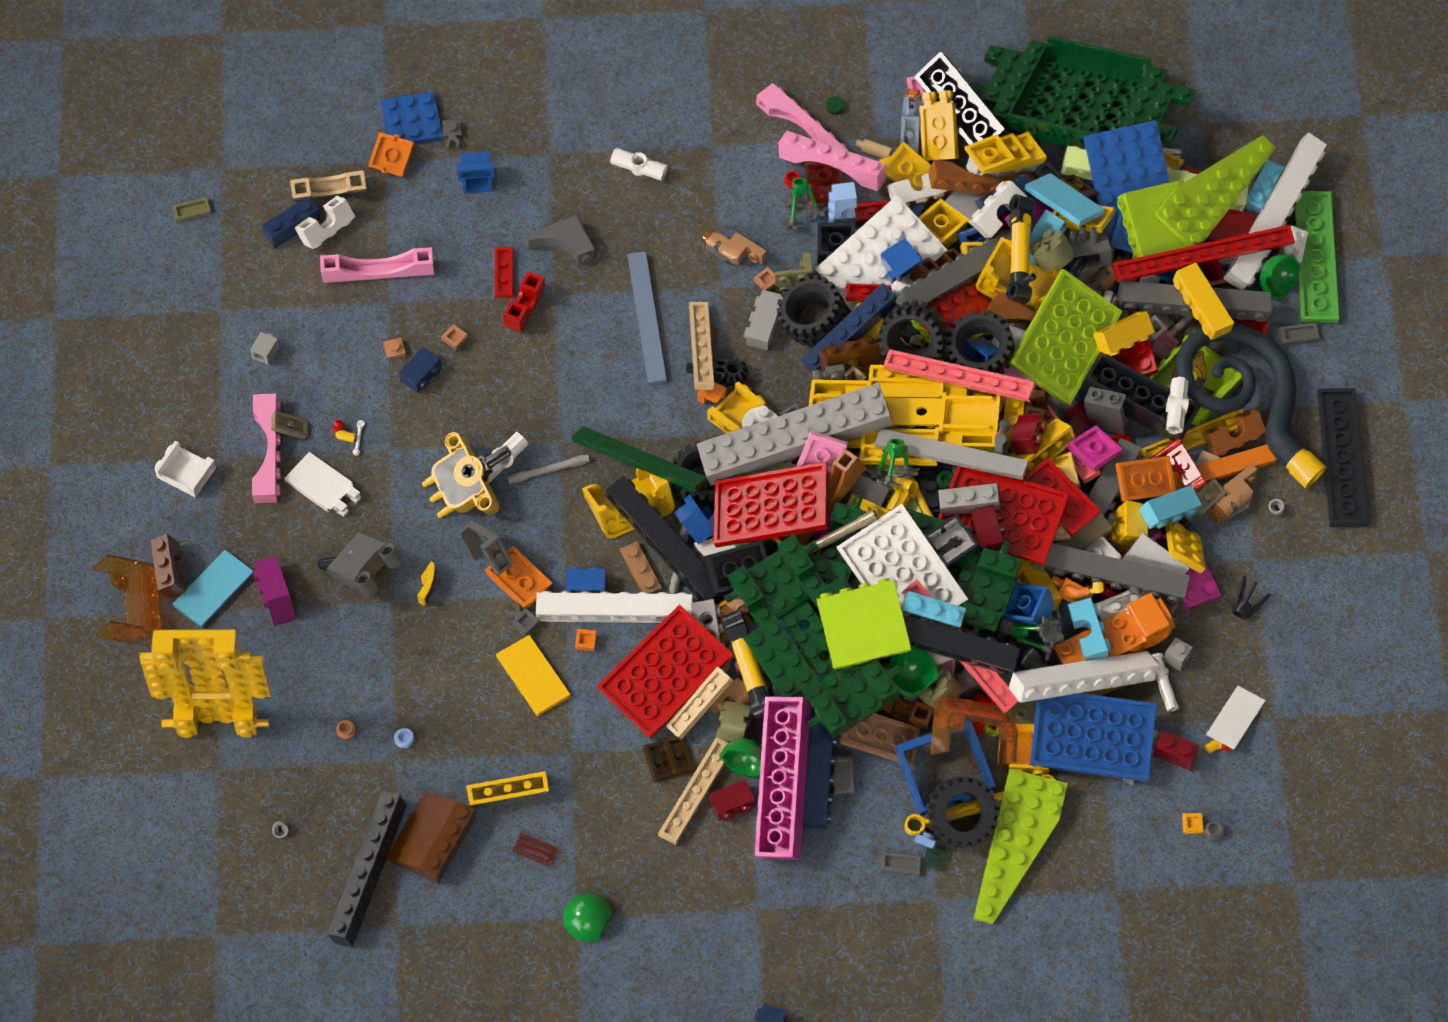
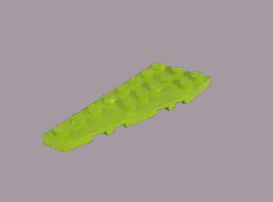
M1264 135L1258 137L1175 187L1154 215L1187 247L1202 244L1276 147Z
M1009 769L1000 805V816L997 818L999 822L995 826L973 920L988 924L995 922L1044 843L1058 824L1068 783Z

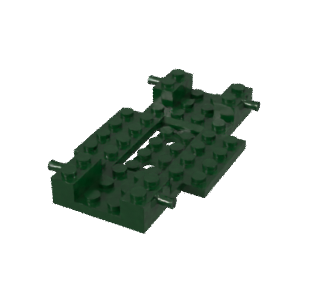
M855 495L853 505H844L836 502L830 517L831 526L828 534L867 513V511L860 508L863 500L862 496ZM905 508L924 536L946 522V520ZM866 527L860 528L822 548L820 556L816 555L813 564L826 586L839 577L844 576L853 590L859 589L860 581L838 551L837 546ZM967 527V529L969 530V532L972 534V533H973V529ZM1003 541L1000 551L983 548V551L978 550L956 565L959 567V570L953 568L949 570L968 598V601L960 606L966 608L960 627L970 629L971 632L977 635L982 633L997 638L1021 572V559L1007 554L1011 545L1010 542Z
M793 534L777 544L778 551L746 570L745 566H742L727 575L734 591L724 596L728 604L739 598L758 625V629L743 637V639L780 696L795 697L803 693L805 698L810 700L811 707L816 713V717L807 722L810 729L821 723L832 739H835L900 698L899 691L894 685L892 678L902 673L898 665L887 671L882 667L878 659L834 670L831 657L828 661L820 659V654L824 651L829 652L823 624L808 602L811 600L819 611L817 599L820 598L821 594L832 592V595L839 594V590L851 588L844 576L839 577L826 586L809 557V553L818 548V545L813 541L804 547ZM780 619H782V621L784 622V624L786 625V627L788 628V630L790 631V633L792 634V636L804 652L805 656L807 657V659L809 660V662L821 678L820 680L816 678V676L808 666L807 662L805 661V659L803 658V656L801 655V653L799 652V650L797 649V647L795 646V644L793 643V641L791 640V638L779 622ZM807 620L810 622V627L807 630L800 629L799 624L801 621Z

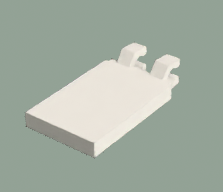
M310 452L284 478L286 483L325 511L329 512L333 509L343 517L349 511L347 505L341 499L346 496L355 503L361 499V496H359L360 492L353 487V483Z

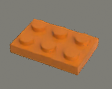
M1170 456L1115 464L1122 502L1160 497L1176 491Z
M512 546L507 550V553L513 564L501 575L495 574L491 565L485 569V573L524 610L536 601L537 593L548 591L553 587V583Z

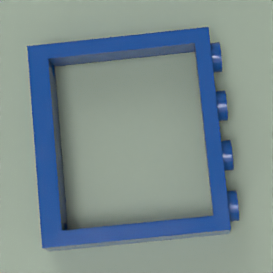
M971 719L898 744L894 748L919 815L928 814V809L922 803L904 754L906 752L965 732L984 783L988 785L987 788L989 790L995 787ZM966 792L954 795L948 801L946 809L954 807V803L960 800L962 803L973 800V796Z

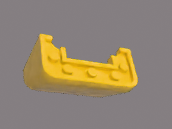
M1003 237L1000 238L976 282L978 291L990 298H993L998 291L1006 293L1010 283L1012 241ZM1031 262L1029 263V274L1034 273L1037 278L1029 283V286L1032 288V297L1026 304L1027 308L1032 311H1038L1062 268L1058 269L1056 267L1052 269L1053 272L1045 273L1042 268Z
M637 468V478L631 480L635 484V489L647 497L648 503L652 508L655 507L659 510L661 517L672 513L675 506L669 482ZM591 484L582 488L584 497L606 537L616 538L635 530L605 497V492H603L600 485Z

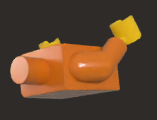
M1053 575L1051 579L1060 596L1071 603L1092 598L1094 593H1102L1104 590L1103 582H1094L1091 585H1088V583L1081 584L1068 576L1063 580L1056 575Z

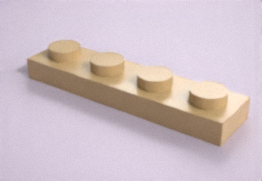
M717 667L669 721L666 727L682 740L733 680Z

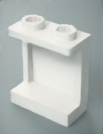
M177 441L167 448L165 456L155 465L157 478L193 497L198 495L216 469L213 459L207 457L204 460L181 448Z

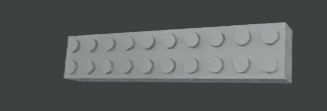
M879 383L697 443L706 477L712 486L715 485L717 480L739 477L801 456L810 431L847 441L880 430V428L892 426L893 423Z

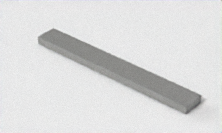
M880 428L875 441V448L886 450L887 442L890 439H901L908 446L907 455L1020 480L1024 479L1029 465L1028 460Z

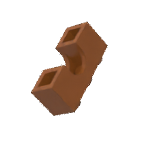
M1250 409L1235 416L1237 429L1231 435H1229L1227 428L1221 425H1216L1202 432L1209 452L1217 456H1223L1232 448H1240L1249 440L1259 439L1261 434L1266 432L1259 411Z

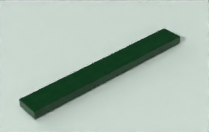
M584 426L572 435V441L691 491L696 492L707 482L706 477Z

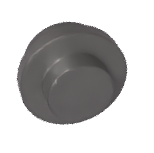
M1217 821L1209 822L1204 828V834L1209 840H1220L1224 835V827Z

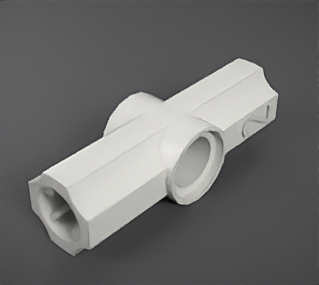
M616 148L610 160L611 164L631 170L634 175H646L661 181L664 179L667 171V165L648 159L645 154L639 152L633 154Z
M1184 377L1173 378L1171 381L1170 395L1166 405V412H1168L1166 430L1171 434L1182 433L1184 428V418L1189 404V399H1187L1189 381Z
M515 432L501 447L493 450L492 454L503 446H508L511 450V455L492 467L493 473L490 474L488 484L504 468L510 467L514 458L528 445L525 438L518 432Z

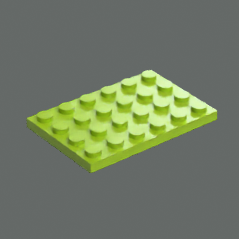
M1062 269L1018 344L1008 365L1029 380L1035 382L1036 385L1060 402L1069 406L1100 353L1093 333L1116 323L1123 311L1065 269Z

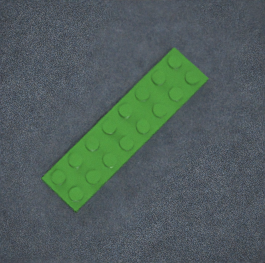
M1301 191V198L1297 203L1294 202L1295 227L1308 232L1298 275L1301 323H1338L1339 308L1331 191Z

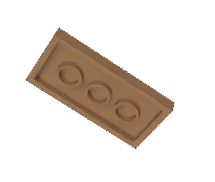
M873 714L841 734L839 744L899 762L894 748L898 744L919 738L920 728L882 715ZM917 749L904 753L909 766L914 765Z

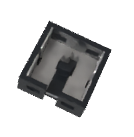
M957 514L925 535L934 551H938V557L948 571L980 550L979 544Z

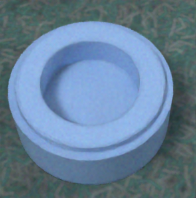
M407 728L399 729L394 735L395 744L400 748L410 747L414 742L413 732Z

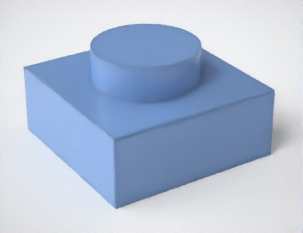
M926 831L923 834H917L914 840L932 849L936 848L939 840L934 839L935 835Z

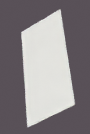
M1237 686L1206 735L1235 749L1265 700Z

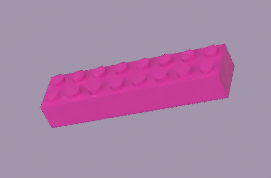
M765 697L755 856L762 859L801 860L809 738L807 722L810 720L811 707L810 700L803 697Z

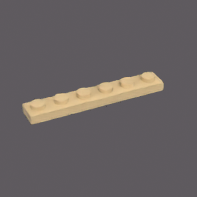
M689 302L695 390H714L708 302Z
M715 738L659 831V837L675 845L677 844L723 768L724 762L719 759V754L728 742Z

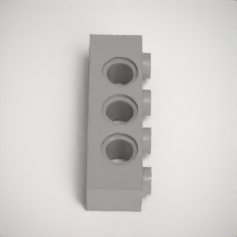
M714 599L691 603L693 617L727 648L726 642L722 641V635L725 632L723 623L719 621V617L722 616L720 605H717ZM713 619L710 625H704L706 620ZM729 662L721 669L726 674L727 671H730Z

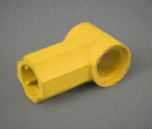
M903 477L897 478L895 481L901 484V486L893 487L894 494L886 509L892 511L901 504L906 508L910 498L916 497L919 492L918 482Z

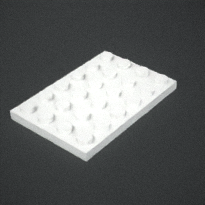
M896 196L816 267L814 271L821 278H827L829 282L831 281L844 298L847 307L852 311L858 302H846V283H884L885 285H892L888 280L887 270L882 265L880 254L904 237L914 250L920 254L922 260L930 257L935 262L947 249L908 206Z
M902 504L837 546L838 551L861 584L870 583L875 585L878 584V580L890 578V581L894 580L901 607L905 597L901 592L916 579L934 599L961 606L964 602L968 601L966 595Z

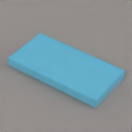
M1051 173L1025 185L1024 190L1078 226L1104 215L1105 209Z
M224 550L186 589V592L173 603V606L203 628L253 576V570Z

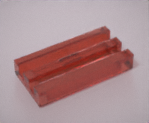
M521 833L516 846L513 848V852L549 867L557 852V847ZM523 840H524V841H527V842H529V843H532V844H534V845H536V846H539V847H541V848H544V849H546V850H549V851H551V853H549V852H547V851H544V850H542V849H540V848H537V847H535V846H532V845H530V844H527V843L523 842ZM520 846L546 856L548 860L520 849Z

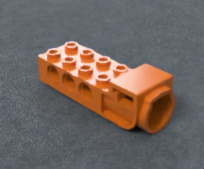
M1149 593L1129 603L1126 610L1103 621L1105 632L1102 634L1104 639L1108 638L1111 650H1108V657L1142 652L1160 643L1170 635L1175 625L1162 599H1155L1152 593ZM1090 629L1054 646V655L1060 665L1085 661L1079 639L1089 636L1092 632Z

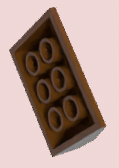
M423 793L389 851L386 860L439 884L476 820L475 809L455 800Z

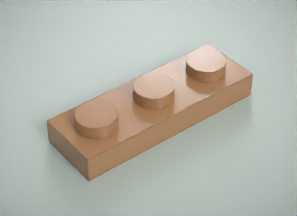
M636 541L620 548V553L640 591L649 594L662 591V587L638 542Z

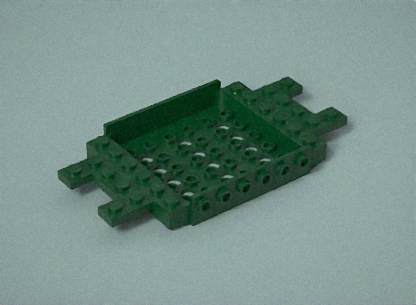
M1051 36L1047 39L1048 44L1031 40L1025 52L990 45L984 56V62L998 65L988 85L970 82L988 105L995 106L993 111L1011 133L1021 135L1028 132L1033 139L1070 147L1076 146L1084 150L1086 149L1083 136L1101 133L1100 129L1103 127L1114 130L1155 120L1157 121L1161 143L1171 145L1177 134V127L1162 123L1172 103L1190 107L1196 96V89L1168 84L1167 69L1151 66V58ZM1053 75L1061 76V78L1056 80L1051 79ZM1089 82H1092V83L1095 84V85H1093V86H1091V87H1086V86H1085V84H1086V83H1089ZM1048 87L1054 88V90L1050 92L1044 91ZM1121 90L1129 91V93H1126L1125 95H1121L1119 92ZM1080 95L1088 96V98H1085L1084 100H1081L1078 97ZM1040 100H1047V101H1048L1047 103H1044L1043 105L1038 104V101H1040ZM1116 102H1120L1123 104L1119 107L1113 106V104ZM1075 107H1080L1082 109L1078 112L1072 111V109ZM1034 112L1041 113V115L1037 117L1031 116V114ZM1108 115L1116 116V118H1113L1112 120H1108L1106 117ZM1067 120L1075 121V123H1072L1071 125H1068L1065 122Z

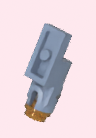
M906 89L901 117L900 144L905 142L916 153H919L921 127L919 106H922V94H920V89Z

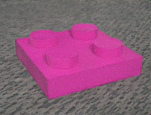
M1098 426L1092 427L1070 441L1067 446L1093 472L1122 453V448Z
M1206 562L1205 570L1201 574L1192 568H1189L1185 575L1190 576L1186 595L1182 602L1185 610L1221 596Z

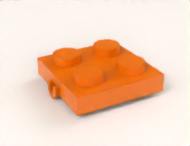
M379 132L368 167L387 175L391 174L403 178L415 143L401 139L400 136L395 134L391 136Z

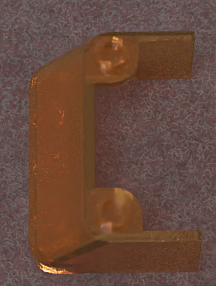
M107 554L93 566V571L110 574L111 584L116 589L124 590L126 623L110 620L95 633L96 637L126 642L153 636V630L162 629L161 593L157 589L154 564Z
M948 696L936 700L934 704L931 755L948 752L950 732H961L965 727V721L971 719V722L999 727L997 766L1016 763L1018 729L1007 711L1003 713L994 704Z

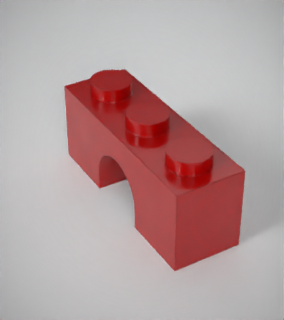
M530 271L526 273L520 284L517 300H511L503 314L505 327L520 333L522 332L546 289L544 277Z

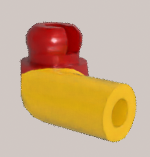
M335 420L332 430L336 438L354 443L356 434L346 432L343 426L344 422L342 420Z
M1215 739L1204 746L1209 754L1217 749L1224 751L1233 750Z

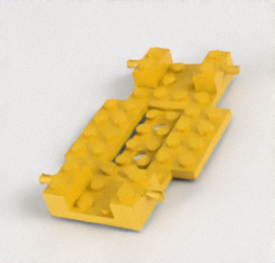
M870 365L868 381L812 380L809 406L879 383L893 423L889 427L893 428L897 425L908 426L909 428L916 426L935 427V429L887 430L995 453V435L998 433L999 415L1003 405V396L886 370L883 365ZM921 408L927 410V413L923 416L916 413ZM879 430L846 441V448H861L860 460L864 465H879L885 452L884 449L875 448V441ZM889 454L886 458L884 465L890 464L891 457L889 456ZM903 455L900 458H895L894 465H904ZM907 455L909 465L937 466V461Z
M153 630L152 653L140 652V661L151 697L156 699L172 697L174 704L173 719H162V728L174 727L178 735L190 738L193 735H198L199 721L203 723H212L213 721L233 722L237 735L247 738L257 735V727H269V719H258V712L254 697L258 699L271 697V686L263 656H251V652H241L235 630ZM184 664L189 666V673L192 676L194 686L190 685Z

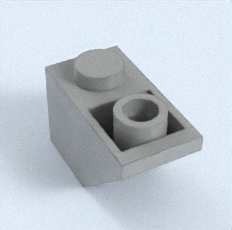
M1156 313L1150 318L1155 331L1148 335L1151 342L1154 343L1174 324L1167 315Z

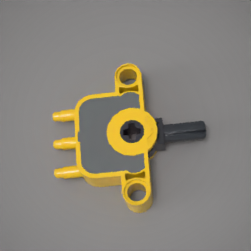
M455 432L449 433L445 438V445L450 454L436 462L432 468V475L422 482L423 487L430 486L435 482L439 489L438 492L430 497L429 500L432 503L443 498L448 505L438 512L437 516L442 518L454 510L459 513H465L475 506L488 515L496 514L500 505L488 482L490 474L493 473L492 467L509 457L511 450L508 446H503L487 458L483 455L476 458L464 437Z

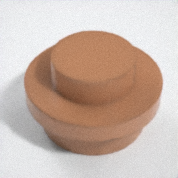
M343 720L337 725L336 733L339 738L346 740L355 735L356 728L353 722Z

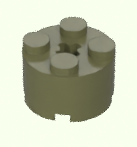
M1052 229L1045 231L1042 235L1043 237L1030 245L1031 254L1045 273L1053 272V268L1061 269L1066 266L1074 256L1072 252H1075L1062 231H1053Z
M937 665L938 679L918 696L927 705L933 707L935 712H947L959 702L958 697L960 693H963V686L948 669Z
M725 701L724 708L721 710L719 717L721 724L717 729L716 738L729 742L746 738L747 735H744V733L747 732L752 717L751 706Z

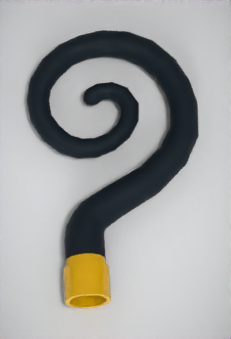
M1234 323L1229 333L1213 340L1203 332L1202 327L1192 332L1182 343L1176 356L1177 377H1184L1189 381L1187 396L1202 408L1213 412L1231 413L1241 410L1250 403L1255 393L1256 385L1253 370L1245 360L1230 355L1221 357L1213 365L1212 375L1217 379L1222 378L1226 368L1236 369L1243 378L1241 393L1230 399L1209 395L1198 386L1193 374V360L1196 353L1202 347L1211 342L1218 341L1236 342L1260 354L1269 364L1274 376L1275 395L1265 432L1267 445L1275 458L1289 470V473L1304 488L1311 486L1323 474L1326 466L1314 454L1306 451L1290 435V423L1296 401L1295 373L1287 355L1269 337L1242 324Z

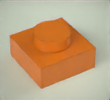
M577 629L575 650L595 651L597 631Z

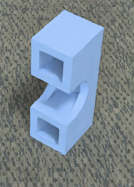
M854 182L832 185V192H829L828 202L829 223H855L856 226L854 208H856L857 196Z

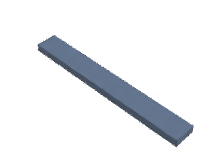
M646 251L630 253L627 255L648 385L667 383Z

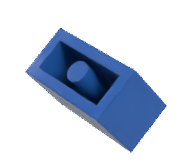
M573 567L566 569V591L571 593H581L584 591L590 593L605 592V569L599 567H592L590 569Z

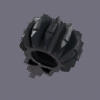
M731 356L728 360L715 359L713 365L714 382L726 383L727 388L731 385L734 389L737 382L743 385L744 381L748 379L747 374L749 371L748 367L745 366V361L739 362L738 357L734 360ZM688 362L686 364V373L694 374L693 363Z

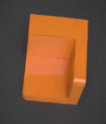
M714 382V390L698 391V402L705 404L709 400L718 404L721 398H726L727 389Z

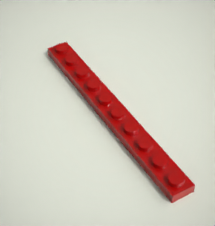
M1290 225L1115 262L1112 264L1117 283L1182 269L1194 263L1201 265L1293 245L1295 238Z

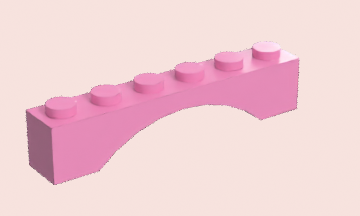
M772 83L757 95V105L769 116L790 120L802 127L813 140L848 151L847 147L843 143L840 144L831 132H827L820 122L812 119L805 109L802 110L793 98H789L781 87H777ZM822 163L831 172L837 169L833 166Z
M786 131L778 142L779 157L793 163L814 161L828 164L845 172L861 186L878 191L886 180L885 164L790 131Z
M432 247L416 248L397 256L382 259H356L339 254L320 256L323 283L434 275Z
M276 394L253 395L254 418L264 430L268 441L264 463L252 478V497L254 503H277V496L281 495L280 484L277 485V479H281L280 468H277V462H281V453L277 451V445H281V435L271 430V413L275 410L281 412V401H277Z

